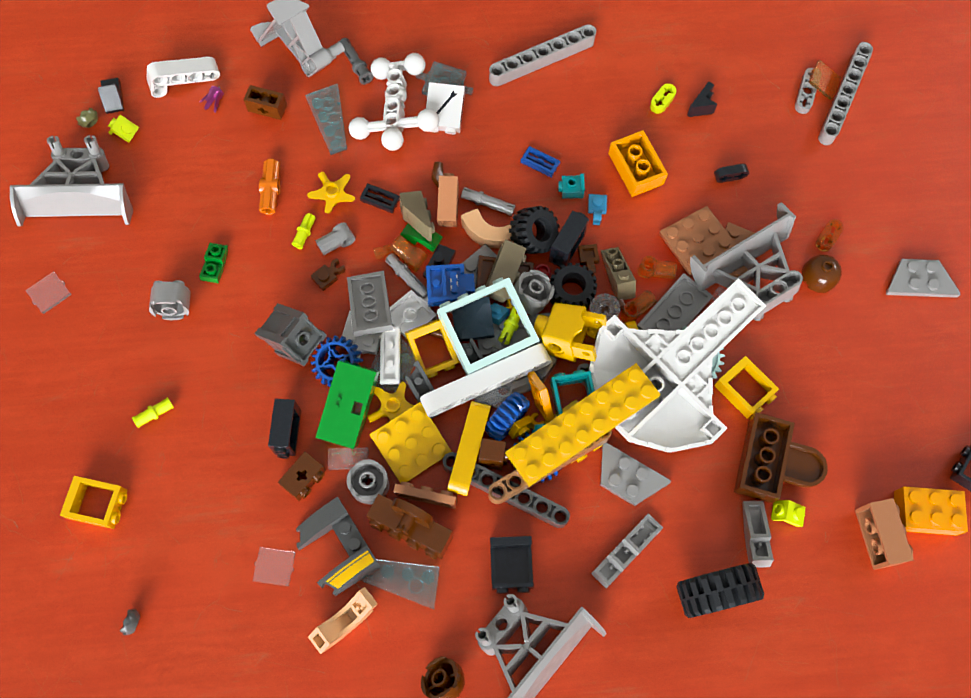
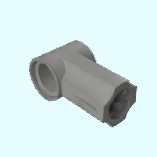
M343 222L336 225L332 232L315 241L322 254L326 255L340 246L347 247L351 245L356 238L348 225Z

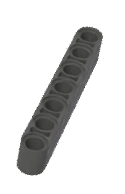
M454 452L447 453L443 457L444 470L450 475L453 467L447 466L446 463L450 459H456L457 453ZM476 463L475 474L472 476L470 485L488 493L490 485H484L482 479L490 477L494 483L503 478V476ZM510 480V485L512 487L520 486L519 484ZM500 489L492 491V495L496 498L503 496ZM525 489L504 501L556 528L564 527L570 518V513L565 507L529 489ZM526 495L529 501L523 504L519 502L518 497ZM544 504L547 507V511L541 513L537 511L536 506ZM562 513L565 516V521L558 522L554 515Z

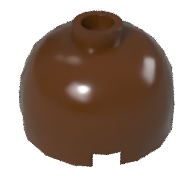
M829 255L814 256L802 269L803 282L809 285L808 288L810 290L826 293L839 283L842 276L841 266L835 258Z
M442 656L430 662L425 668L428 670L425 677L422 675L421 689L424 695L428 698H458L465 685V677L461 667L452 659Z

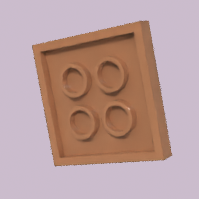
M708 206L660 231V236L689 276L692 275L690 258L693 255L704 265L737 245Z

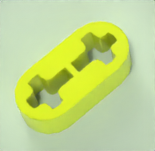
M664 84L651 100L650 109L652 112L660 114L665 111L676 95V87L674 85ZM660 101H662V104H661V105L656 106V104H658Z

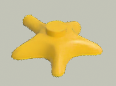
M320 172L318 176L323 183V187L307 194L308 198L326 201L325 213L327 214L332 211L337 203L353 202L355 200L354 196L344 192V188L350 180L349 174H345L339 180L331 182L325 172Z
M401 382L393 394L375 387L374 394L379 398L381 407L378 411L367 416L370 423L382 417H388L391 421L414 406L405 400V382Z

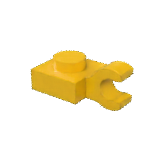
M533 413L531 416L528 415L514 422L508 434L512 439L518 436L523 437L526 432H530L529 428L534 429V425L544 424V421L536 422L535 419L538 413Z

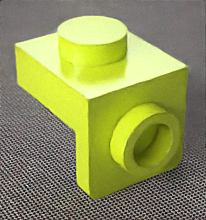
M119 115L117 119L113 118L108 125L111 128L108 132L112 135L114 133L128 143L139 129L137 125L122 115Z
M778 500L773 503L771 520L784 521L796 527H803L806 507L790 500Z

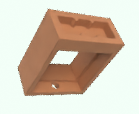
M444 173L443 176H439L437 222L442 227H457L459 182L458 176H454L452 173Z

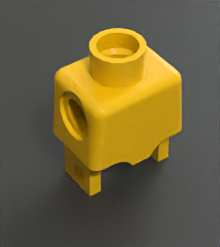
M556 303L549 316H537L534 330L538 338H542L549 355L573 362L577 358L596 361L595 346L582 343L588 327L600 329L603 325L606 326L607 318L603 314L587 312L585 306Z

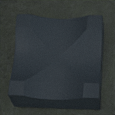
M489 297L480 298L452 311L454 330L460 342L469 341V339L478 340L495 337Z

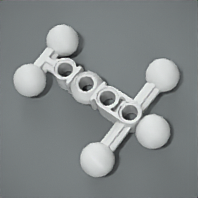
M419 53L407 55L404 61L390 62L386 58L379 57L372 62L370 68L373 76L380 80L388 79V87L385 91L386 102L384 104L383 120L369 122L364 117L352 119L348 127L352 137L362 140L368 137L370 132L384 131L381 136L382 145L388 150L395 151L403 145L404 138L402 132L404 128L419 127L423 131L430 132L438 127L439 116L432 109H424L419 112L418 116L405 118L404 102L407 98V82L403 76V71L406 70L410 75L416 76L424 71L426 66L425 59Z

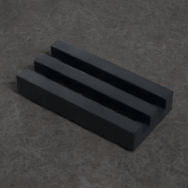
M367 183L360 196V201L394 213V209L400 201V196ZM368 190L373 191V192H375V193H378V194H380V195H383V196H385V197L391 198V199H393V201L388 200V199H386V198H383V197L380 196V195H375V194H373V193H370V192H368Z

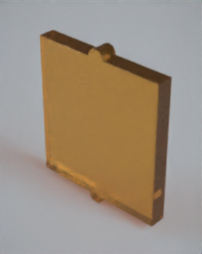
M818 60L814 69L811 70L812 74L808 82L831 100L836 90H838L841 77L822 61Z

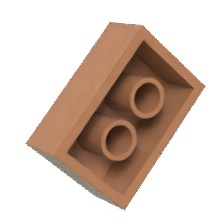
M894 498L871 502L855 510L873 570L896 566L914 560L913 549L908 544L906 528L901 522L900 510Z

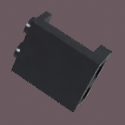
M532 536L490 537L492 590H496L497 594L509 593V590L517 589V593L530 592L529 589L534 588L531 551Z

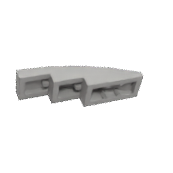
M648 513L591 574L607 588L663 527Z

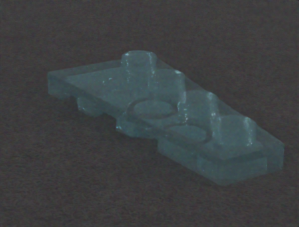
M338 83L305 95L330 155L346 150L347 143Z
M376 559L380 568L360 580L435 610L440 567Z

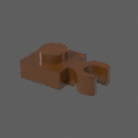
M334 259L329 268L323 265L311 275L312 280L323 291L338 280L335 276L336 274H342L346 270L344 265L336 268V265L339 264L338 259Z

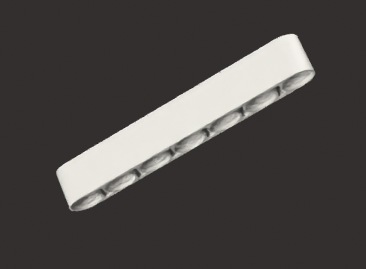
M537 344L426 393L420 398V401L427 416L433 417L526 376L529 372L537 371L549 365L552 360L544 344Z

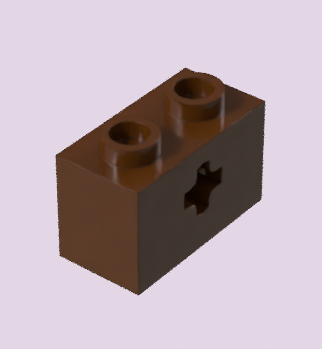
M252 85L249 86L243 99L248 112L279 120L282 119L287 107L283 93Z
M482 438L479 465L502 471L503 465H507L508 460L505 454L509 450L505 448L506 442Z
M304 452L278 483L300 501L310 494V488L315 482L319 483L322 480L326 470L319 462ZM301 475L306 476L307 479H306V480L301 479L300 476H301Z

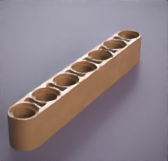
M612 430L606 433L605 437L599 438L539 481L605 444L611 436ZM515 470L490 485L488 497L492 503L500 504L529 487L518 471ZM518 479L521 485L519 487H512L510 480ZM500 489L503 492V496L496 498L492 495V491Z

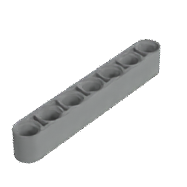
M584 25L492 64L489 68V82L493 86H501L592 47L595 42L596 28L592 25Z
M868 42L860 43L850 59L818 136L819 142L823 145L832 144L841 130L873 52V47Z

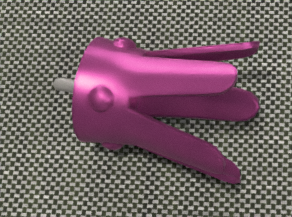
M211 86L209 93L199 102L201 103L206 100L204 109L207 110L215 100L213 111L216 112L219 100L224 93L220 87Z

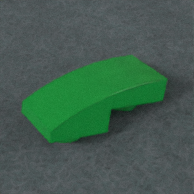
M409 224L405 226L400 236L413 245L419 242L432 252L443 238V236L435 232L432 233V241H428Z
M209 243L204 255L205 263L199 275L201 281L219 284L227 258V245Z

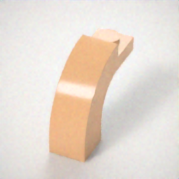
M478 208L461 215V224L466 234L479 245L483 246L486 244L489 248L500 249L501 244L506 239L511 241L510 237L512 234L509 233L511 225L504 227L489 225L482 218Z
M364 587L338 613L316 627L308 638L318 652L322 654L362 623L374 611L373 608L378 603Z

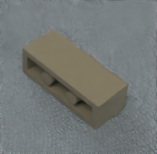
M506 239L500 246L485 286L493 285L492 282L501 277L503 279L510 278L512 285L514 282L516 283L520 276L518 269L520 265L523 266L527 257L524 255L526 248ZM505 287L486 295L501 303L510 299Z

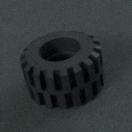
M547 207L523 208L517 211V214H514L512 217L514 220L510 221L511 229H509V233L512 234L510 239L514 243L526 248L524 254L549 252L560 233L558 232L560 226L556 222L558 219L553 216L554 213L549 211ZM533 223L537 229L536 237H534L532 231Z
M568 263L567 266L561 265L560 270L557 268L551 276L550 284L554 286V295L550 302L552 304L556 302L585 306L587 310L592 305L597 290V279L595 276H592L593 272L591 270L587 271V266L585 265L580 267V263H576V265ZM566 283H576L582 288L583 292L578 295H571L565 292L562 286Z

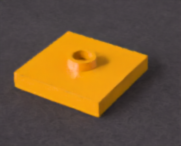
M535 371L529 372L527 376L535 406L546 422L549 423L554 419L550 395Z

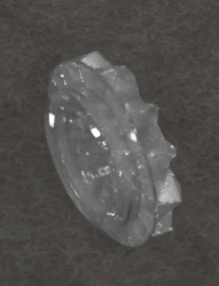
M600 294L591 301L590 312L601 314L602 308L600 306L605 307L609 304L608 310L610 312L605 311L602 313L606 315L608 321L614 315L618 317L620 303L613 295Z

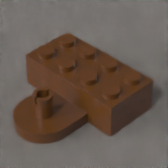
M755 412L749 418L734 492L774 503L781 497L783 482L804 488L814 487L821 483L827 475V461L821 452L815 448L791 442L795 423Z
M378 494L366 515L372 528L380 532L383 529L388 531L387 533L397 541L403 539L408 543L409 547L417 551L421 548L425 550L424 552H426L427 556L435 560L437 557L443 558L453 539L452 530L434 522L433 517L427 512L402 499L395 498L392 501Z

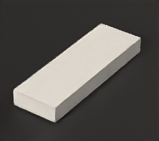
M394 326L393 330L381 332V385L400 384V326Z

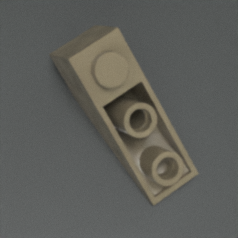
M421 191L400 193V209L403 219L424 238L432 241V233H435L434 223L430 222L431 213L430 210H427V199L423 198Z
M619 247L601 250L609 282L616 299L627 300L636 298V280Z

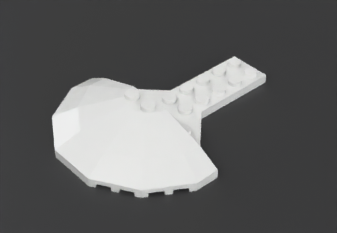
M738 278L685 330L629 329L616 315L611 317L606 322V326L603 325L598 330L595 342L597 358L596 361H590L588 371H591L594 389L597 390L637 363L661 394L657 399L615 428L628 442L668 453L712 444L727 429L713 414L712 358L756 317L766 305Z

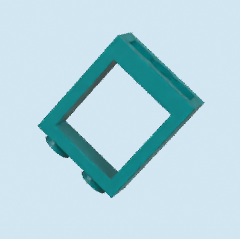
M577 370L573 374L558 373L551 377L550 386L556 416L563 413L557 387L584 382L588 396L595 391L591 371Z

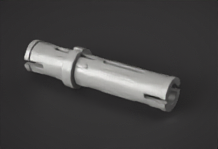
M464 187L461 198L475 202L478 206L483 205L510 216L513 215L516 205L488 196L482 191L478 192Z
M391 253L385 262L393 268L395 274L398 277L400 276L419 297L424 299L428 296L427 288L408 269L409 266L401 262L394 253Z

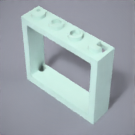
M498 278L492 282L493 285L478 287L475 289V293L471 295L465 293L457 297V301L453 303L447 301L439 306L440 309L437 310V315L466 376L534 346L540 341L510 278ZM505 287L529 337L470 364L446 313Z

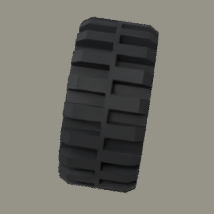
M753 563L715 571L677 583V591L683 611L688 618L733 608L764 598L761 581L756 566Z

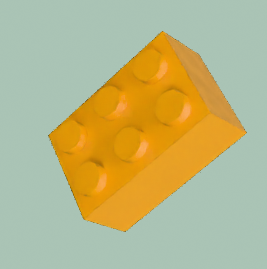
M644 130L611 142L608 154L632 197L664 185L668 173Z
M905 486L894 491V501L899 507V516L906 528V532L955 536L968 532L965 491Z

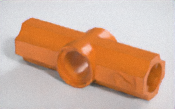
M275 159L264 161L263 175L259 180V211L265 215L276 213L277 195H280V162Z

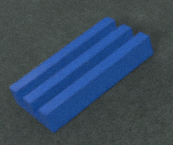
M529 146L520 163L552 178L557 167L560 165V160Z

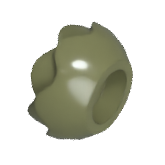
M92 108L82 111L80 116L76 117L77 124L84 128L92 127L98 121L97 111Z

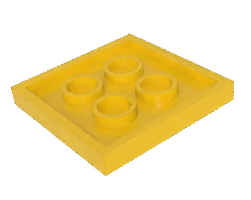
M421 402L369 434L400 483L409 481L443 459L447 453L452 452L431 418L427 416Z

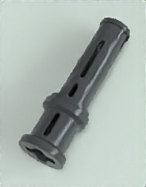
M348 38L341 39L340 42L345 49L344 53L352 64V71L358 75L359 82L363 85L370 83L374 76L367 69L366 62L359 58Z

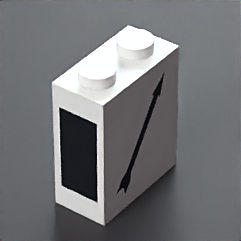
M429 82L426 109L434 110L439 116L438 127L430 132L445 131V133L452 135L456 134V132L460 133L465 86Z

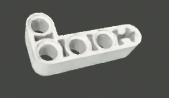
M213 57L152 62L147 66V82L151 95L155 98L165 96L167 94V86L213 81L220 77L216 60Z

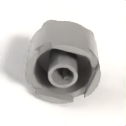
M538 270L522 273L513 286L526 313L532 316L541 312L554 295V286H551L549 277Z
M180 280L173 282L154 281L151 288L149 312L155 317L156 314L161 315L164 320H181L185 314L189 315L191 291Z
M362 460L350 469L347 475V486L357 501L363 504H373L378 494L386 497L390 483L387 472L382 465L374 460ZM368 479H371L370 485L366 486L365 483Z

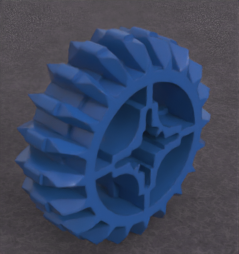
M336 335L333 337V340L327 337L326 343L321 341V348L316 347L315 349L318 351L317 354L311 355L315 358V361L310 362L311 365L316 366L312 369V372L317 373L315 378L321 379L322 384L327 383L328 387H330L333 377L328 375L326 369H334L335 371L337 365H334V361H336V358L357 365L363 362V359L358 358L362 354L361 351H356L358 345H352L353 341L351 339L346 341V337L341 336L339 339ZM335 347H344L349 354L340 355ZM328 353L329 357H328V359L324 362V358H325L326 354Z
M514 392L507 397L485 426V432L488 433V436L496 441H501L509 435L508 433L514 422L522 419L528 411L530 401L519 392Z

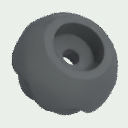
M134 608L127 611L123 627L120 629V632L123 633L122 635L133 634L136 630L141 615Z

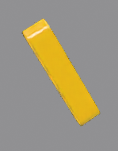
M471 401L447 488L449 492L464 496L468 495L491 408L490 405Z

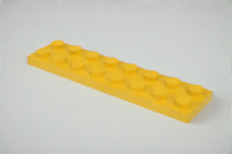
M635 363L507 450L505 454L528 487H530L650 404L661 394L638 364Z

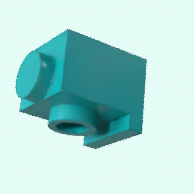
M584 174L562 176L561 181H558V192H561L562 199L584 197Z

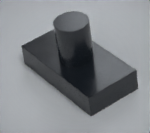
M438 244L427 266L450 265L456 251ZM426 269L423 273L424 278H426Z

